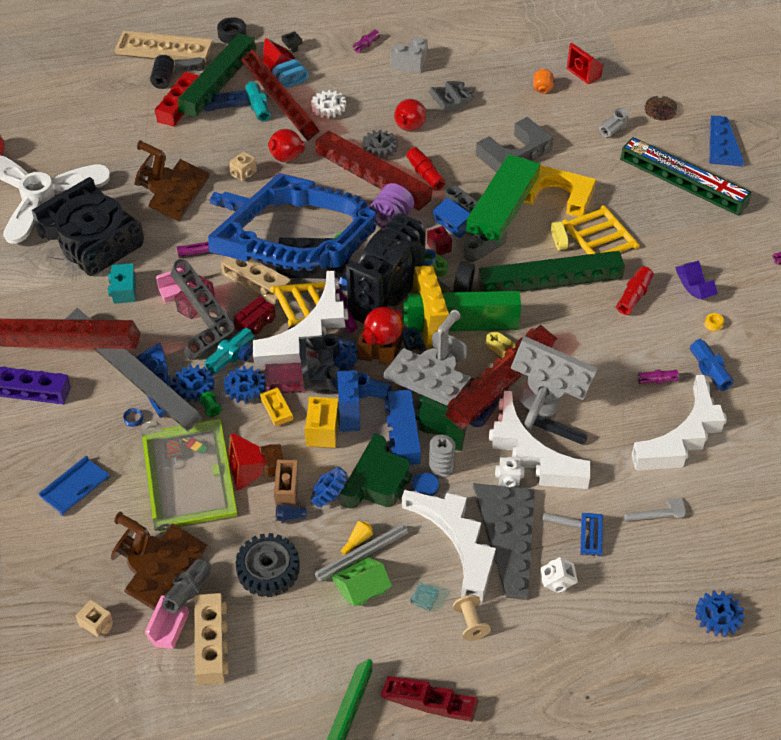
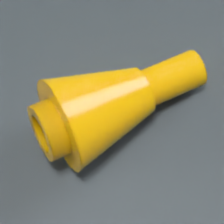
M357 521L347 544L340 552L346 555L354 547L372 537L373 528L366 521Z

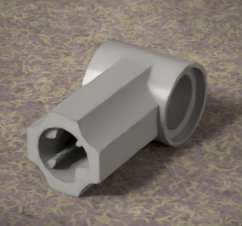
M624 108L616 109L614 115L599 126L602 136L607 138L618 130H624L627 127L628 111Z

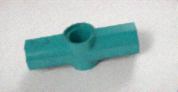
M250 81L245 86L250 108L254 110L258 120L266 122L271 117L266 95L262 93L258 83Z
M248 328L242 329L230 340L224 339L221 341L217 351L204 361L208 371H211L214 375L229 362H237L241 347L245 343L251 344L255 340L251 330Z

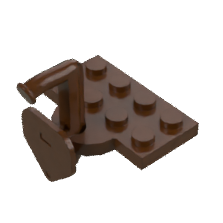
M139 140L137 150H144L150 153V155L139 168L134 185L143 186L155 194L150 200L148 207L180 222L209 179L210 173L182 159H179L173 169L164 167L166 161L165 153Z
M118 512L114 518V523L121 524L128 529L114 547L110 559L114 561L120 555L127 558V564L135 575L124 592L152 610H155L162 595L165 596L174 586L173 580L179 574L187 571L197 559H200L208 545L173 523L161 539L150 536L147 528L136 520L134 521L123 515L122 512Z

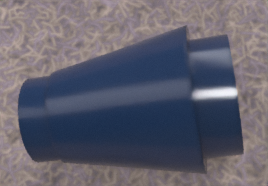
M286 503L276 505V521L287 523L306 519V507Z

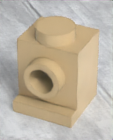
M92 600L76 614L79 627L85 628L97 637L102 633L107 634L112 628L113 620L111 613Z

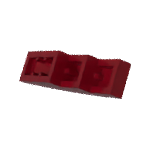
M387 676L381 693L383 699L406 707L473 722L479 703L477 697L455 694L453 689L433 687L429 681Z

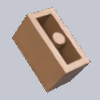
M277 460L274 486L275 508L276 505H281V503L296 505L299 477L297 460Z

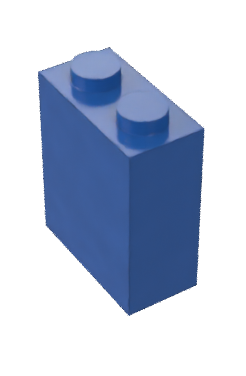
M357 370L337 371L340 432L360 431Z

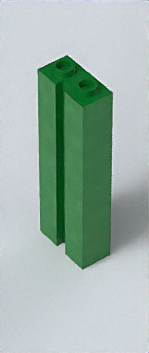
M508 154L468 216L466 231L476 235L483 233L486 238L499 242L539 178L540 163Z
M520 291L442 293L449 315L452 310H457L460 313V319L453 323L449 331L519 330L521 314ZM407 293V301H404V312H407V314H404V325H407V328H415L419 332H423L424 305L420 293Z

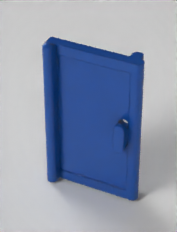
M85 456L38 494L41 499L63 516L66 514V511L103 481L108 480L110 475L90 461L88 456Z

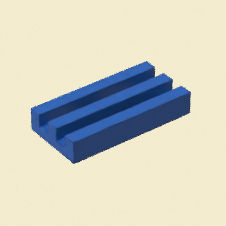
M582 513L580 555L602 556L603 514ZM586 518H590L589 549H585ZM594 519H598L597 549H593Z

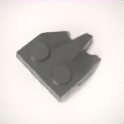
M446 81L445 87H431L429 92L440 108L446 112L459 110L475 97L472 95L474 89L464 87L465 83L460 81Z

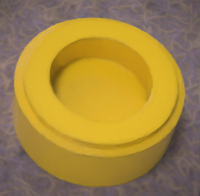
M710 313L706 316L705 326L707 329L719 331L723 328L724 318L720 314Z

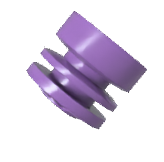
M391 183L385 185L370 205V209L376 213V224L381 228H386L387 223L392 220L396 213L408 216L414 207V199L403 186Z

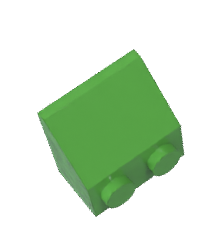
M369 557L331 576L345 600L353 606L364 605L368 602L367 599L386 593V589L392 587L383 563Z

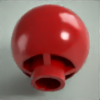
M416 99L402 100L394 110V120L402 130L416 131L425 123L426 108Z
M280 129L271 136L268 148L276 160L291 162L300 153L304 152L305 143L295 131Z
M389 307L373 309L365 319V331L362 333V337L370 346L374 343L389 345L395 342L402 333V315L398 310H393Z

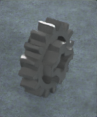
M379 129V132L373 130L372 134L367 133V136L363 137V152H366L367 156L372 155L373 159L376 156L378 159H381L383 156L387 158V155L393 156V152H397L398 148L397 137H393V133L388 134L387 130L385 132H382L381 129Z

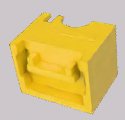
M309 397L306 425L304 427L306 446L336 448L337 426L339 424V399Z

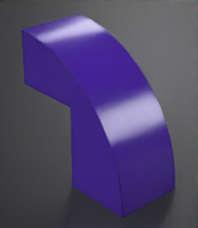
M699 260L675 267L680 281L693 297L704 299L718 294L714 280L705 281Z

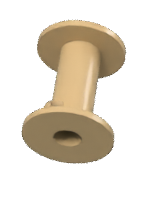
M477 595L461 597L453 604L454 611L463 612L468 628L464 630L462 636L467 641L481 639L489 634L491 630L488 624L480 623L475 609L481 602Z

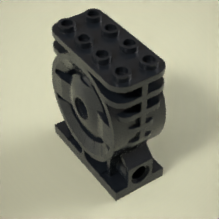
M91 177L86 178L32 209L38 235L42 239L46 237L49 240H57L64 256L71 262L78 264V267L88 276L98 274L140 248L144 242L141 223L135 220L132 215L123 211L121 205L115 199L104 195L103 192L95 187L94 180Z
M396 213L392 220L387 223L386 228L377 231L370 239L361 255L359 264L350 261L346 265L348 307L355 320L364 323L367 315L373 309L387 307L388 305L392 307L399 305L406 298L407 293L411 291L414 268L425 266L426 230L421 221Z

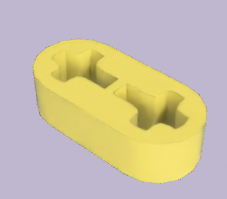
M561 221L552 222L551 231L557 250L568 249V238L563 223Z
M490 332L486 337V346L503 359L510 360L517 353V345L501 333Z

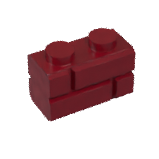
M258 296L233 316L235 329L240 331L248 328L253 335L260 333L267 323L270 324L274 321L276 317L275 306L263 297Z

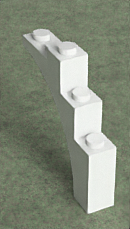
M327 271L323 294L316 307L304 320L281 334L253 340L255 366L301 363L300 338L323 337L326 335V329L345 327V320H348V309H344L343 301L340 302L339 293L336 294V289H339V278H335L334 271Z
M696 375L693 386L694 408L681 425L664 436L647 441L634 442L632 458L635 470L681 468L684 466L685 459H688V451L703 450L704 443L708 439L707 433L722 432L723 426L727 422L726 413L722 411L721 405H714V399L710 398L709 394L710 386L706 382L704 375Z
M504 391V398L499 400V410H503L502 414H499L498 421H494V429H490L489 441H493L492 449L512 450L513 458H521V466L536 469L535 477H539V485L588 489L590 461L559 454L533 438L517 417L513 405L512 391Z
M404 490L402 508L431 520L446 533L460 555L464 575L461 597L477 595L481 602H483L495 560L496 548L486 544H477L480 536L481 522L463 518L466 511L467 497L446 493L445 499H441L437 496Z

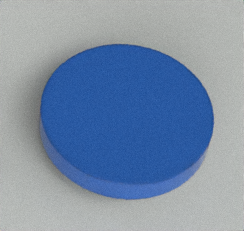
M420 473L412 480V490L420 494L433 496L438 491V479L430 473Z

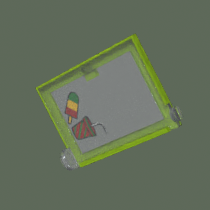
M221 419L199 422L189 432L181 426L162 429L161 424L156 421H149L141 426L155 531L159 530V533L165 534L172 523L180 527L238 516Z

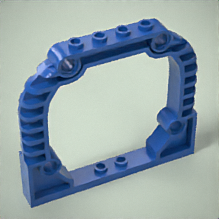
M278 173L208 236L209 252L246 262L253 257L254 261L260 262L263 260L265 264L273 262V265L276 267L283 265L284 269L293 267L295 271H300L303 267H306L307 271H311L317 265H320L321 269L340 267L375 232L376 213L370 209V206L367 205L364 199L360 200L358 195L352 197V194L349 192L345 194L341 190L334 192L333 188L329 187L324 190V186L319 185L315 187V181ZM269 204L274 206L293 204L299 207L308 204L342 212L352 217V223L336 239L324 241L315 248L290 247L257 238L255 232L243 230Z

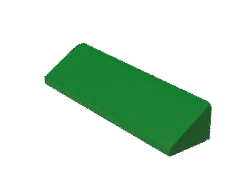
M367 659L356 666L327 740H346L373 672V662L371 659Z

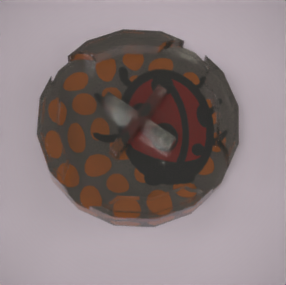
M653 96L646 101L645 112L650 118L655 120H669L676 115L677 104L669 97L662 96V98H658V96Z

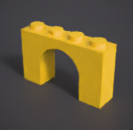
M540 165L539 178L524 200V203L534 205L541 190L547 187H560L570 193L566 214L580 217L585 214L593 196L596 179Z
M419 266L414 268L412 293H420L424 305L422 338L426 350L434 348L432 345L433 334L438 331L441 324L449 316L433 266Z

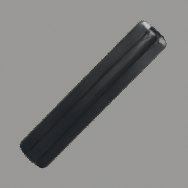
M537 415L533 424L581 445H584L587 441L588 435L586 433Z

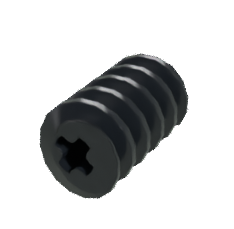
M159 55L155 58L150 76V82L155 88L164 89L169 86L174 66L172 57Z

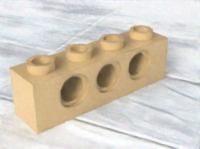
M226 256L221 261L223 275L277 305L280 302L276 294L271 293V286L291 285V280L287 276L281 275L274 269L254 261L252 258L246 262ZM284 292L283 294L287 297L291 292Z
M221 593L194 595L195 677L197 685L225 683V674H229L228 660L224 661V654H228V642L224 640V634H228L227 620L223 621V615H227L226 601L222 602ZM210 637H216L213 640H207ZM210 657H216L214 660H207Z

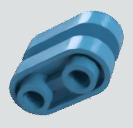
M293 59L277 65L273 69L272 75L282 87L288 88L306 81L309 72L297 59Z

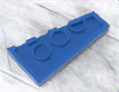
M711 115L709 163L743 167L744 160L728 117Z
M160 342L135 357L173 390L163 346ZM148 397L160 418L165 416L167 413Z

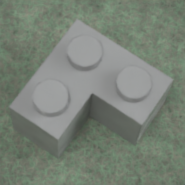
M413 37L410 46L394 44L390 53V68L421 73L428 55V39Z

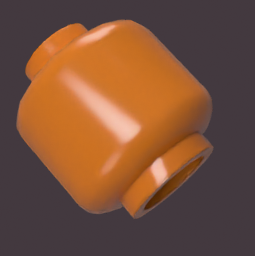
M540 69L534 73L533 88L536 91L545 94L553 89L554 76L552 72L547 69Z

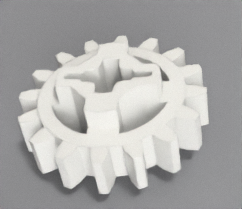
M330 90L326 93L322 91V94L316 93V96H313V100H311L312 111L316 115L321 114V118L327 116V118L333 116L335 118L336 114L341 115V112H345V96L342 97V93L337 94V91L332 93Z

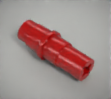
M418 147L411 148L407 152L406 157L414 167V171L420 174L433 190L438 191L442 189L446 180L432 164V160L426 157Z
M640 267L633 278L627 282V287L616 305L618 312L623 315H629L642 296L646 295L648 286L654 277V273L650 268Z

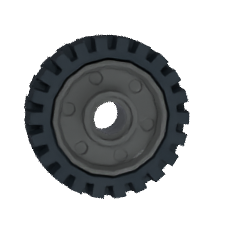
M269 533L268 537H265V534H260V539L254 536L252 537V542L247 540L245 547L241 546L236 556V571L241 585L243 584L245 590L249 589L253 595L257 592L260 597H263L264 593H266L267 597H272L271 593H275L278 596L280 595V590L284 593L288 591V586L292 587L294 585V581H297L300 571L298 551L295 549L294 544L290 543L286 537L282 539V535L279 534L274 538L273 533Z

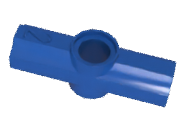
M695 340L690 345V351L698 360L701 373L705 376L708 375L718 390H728L733 385L734 380L724 368L723 358L719 354L715 355L705 340Z
M357 373L359 398L371 396L385 400L388 399V392L392 388L391 383L369 379L367 374Z

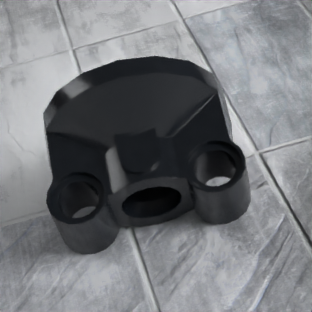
M326 334L323 337L300 338L301 366L305 391L338 390L337 371L341 370L335 366V358L340 355L341 349L337 335Z

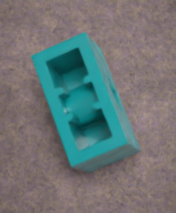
M133 263L111 265V272L108 273V280L111 283V286H108V295L112 297L113 303L136 302V274Z

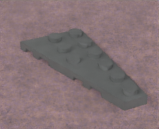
M473 483L474 493L477 496L478 506L483 516V523L490 546L496 548L495 563L500 573L499 576L505 596L511 599L528 600L535 489Z

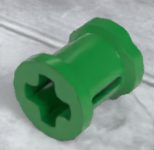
M208 391L199 397V402L205 407L208 417H214L221 413L222 406L217 403L214 392Z

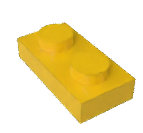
M278 388L260 394V399L274 426L293 420V415Z

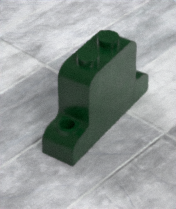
M471 378V382L452 408L420 394L419 405H421V408L416 410L415 416L416 420L419 421V429L424 433L449 436L455 442V450L462 451L467 425L464 428L460 427L448 415L474 392L475 378Z
M374 433L348 478L345 487L340 492V505L352 509L365 499L384 507L394 506L397 500H401L405 485L409 484L412 479V473L409 472V461L389 453L385 437Z

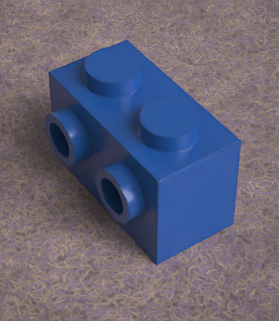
M446 198L433 210L435 222L444 226L445 229L458 238H461L467 232V218L471 212L460 207L456 201Z

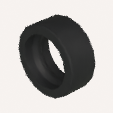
M228 17L221 20L217 25L218 38L224 43L229 44L238 33L247 35L246 23L240 18ZM230 29H236V30H238V31H235V32H227V30H230Z
M460 261L455 275L453 292H471L475 264Z

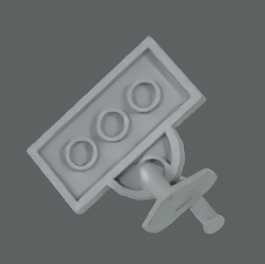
M452 310L438 331L433 334L432 345L434 348L424 351L421 355L403 348L385 370L384 378L452 408L471 382L470 376L456 371V362L462 361L467 357V346L462 340L449 335V328L455 321L460 319L459 311Z
M524 336L511 366V369L529 376L528 384L530 388H525L519 398L520 404L530 410L523 427L531 434L532 426L538 414L546 417L554 416L559 407L557 399L562 397L564 393L584 400L598 368Z

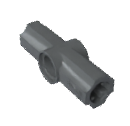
M197 559L187 571L179 574L173 580L174 586L163 598V608L172 614L177 613L188 600L194 598V595H198L201 591L199 586L210 574V569L212 568L210 564L203 559Z

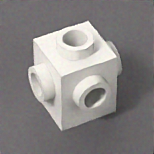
M500 457L499 466H495V478H499V486L519 487L520 479H524V467L521 466V458Z
M562 557L550 561L549 564L541 568L544 587L556 593L564 592L570 586L578 583L574 563Z

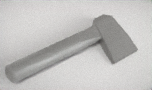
M682 498L666 499L669 509L625 513L624 520L628 522L665 517L684 518L686 511Z
M549 513L543 514V521L581 529V520ZM586 521V530H589V522ZM595 521L594 544L597 545L598 521ZM603 523L602 546H604V531H605V524H604V523Z

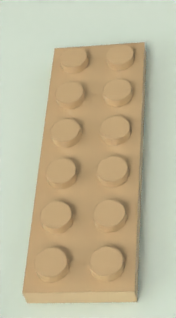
M123 30L115 47V53L124 56L154 59L159 55H168L173 60L201 57L203 63H206L213 46V39Z

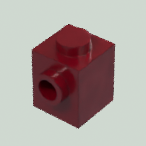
M444 226L427 231V245L439 256L452 252V238Z

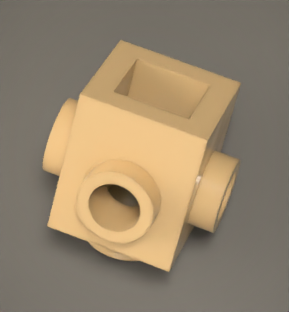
M244 151L229 161L231 175L242 182L257 172L256 159Z

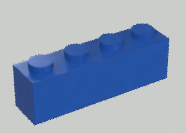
M411 390L388 392V400H384L385 412L389 411V415H386L387 427H391L392 430L389 431V442L394 444V447H391V453L407 459L410 465L421 464V450Z

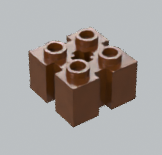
M403 328L400 337L389 345L374 343L370 346L364 340L361 333L357 342V359L372 362L373 359H379L380 364L390 365L398 355V349H400L403 340Z

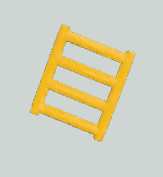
M605 205L601 206L597 211L569 221L567 219L562 221L566 230L587 254H595L592 248L624 237L627 243L603 252L620 251L621 253L631 248L638 249L640 247L633 236ZM603 215L608 219V221L578 232L573 227ZM612 226L618 230L615 233L588 243L582 238Z
M326 282L271 286V293L276 294L289 319V327L296 326L311 313L300 291H309L314 303L317 305L320 296L316 290L324 289ZM284 292H292L305 318H296L283 294Z

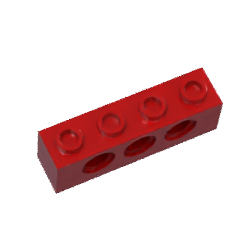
M184 72L178 78L175 85L171 87L168 94L163 97V100L155 108L158 123L175 127L184 115L179 113L178 98L199 75Z

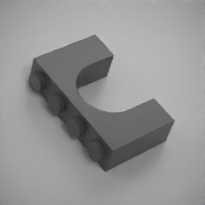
M526 117L516 122L514 136L525 144V147L508 149L498 144L489 136L477 142L476 156L497 173L508 154L532 161L552 150L553 137L529 117Z

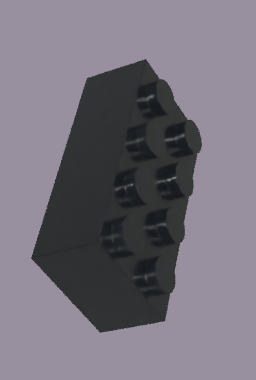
M279 237L278 244L296 248H315L324 241L336 238ZM350 259L340 267L321 269V266L317 265L311 271H307L306 267H303L300 271H295L293 267L284 269L283 265L276 268L278 273L288 278L326 279L327 271H334L335 278L340 279V277H345L347 272L346 265L350 262Z

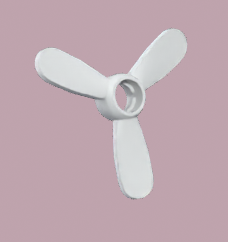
M0 155V179L17 187L22 198L21 203L11 216L4 230L3 236L5 240L11 244L25 240L35 224L32 209L50 200L55 195L64 192L88 177L94 180L95 187L97 188L107 184L110 180L108 168L101 164H94L70 170L50 178V176L42 172L28 174L15 162Z

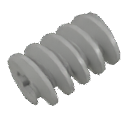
M437 435L430 441L429 466L432 474L436 477H448L454 471L456 446L453 439L449 436Z

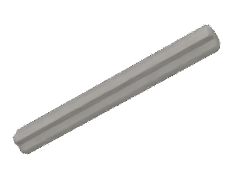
M404 524L398 525L315 572L316 579L322 582L406 535L408 533L407 528Z

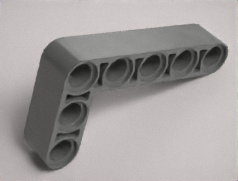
M456 185L446 187L445 199L448 198L451 201H456L460 207L472 212L477 204L476 200ZM507 230L499 242L486 238L483 233L470 237L464 244V258L469 262H475L501 247L506 242Z
M178 259L172 267L171 276L208 326L207 329L191 338L184 348L185 356L190 360H195L218 346L224 339H228L234 330V324L189 262L184 259ZM176 268H181L184 272H179ZM187 283H193L195 287H190ZM202 297L206 302H201L198 298ZM213 312L217 317H211L209 313ZM220 327L226 328L228 332H222ZM205 337H211L213 342H208ZM190 346H195L198 349V351H192L190 349Z

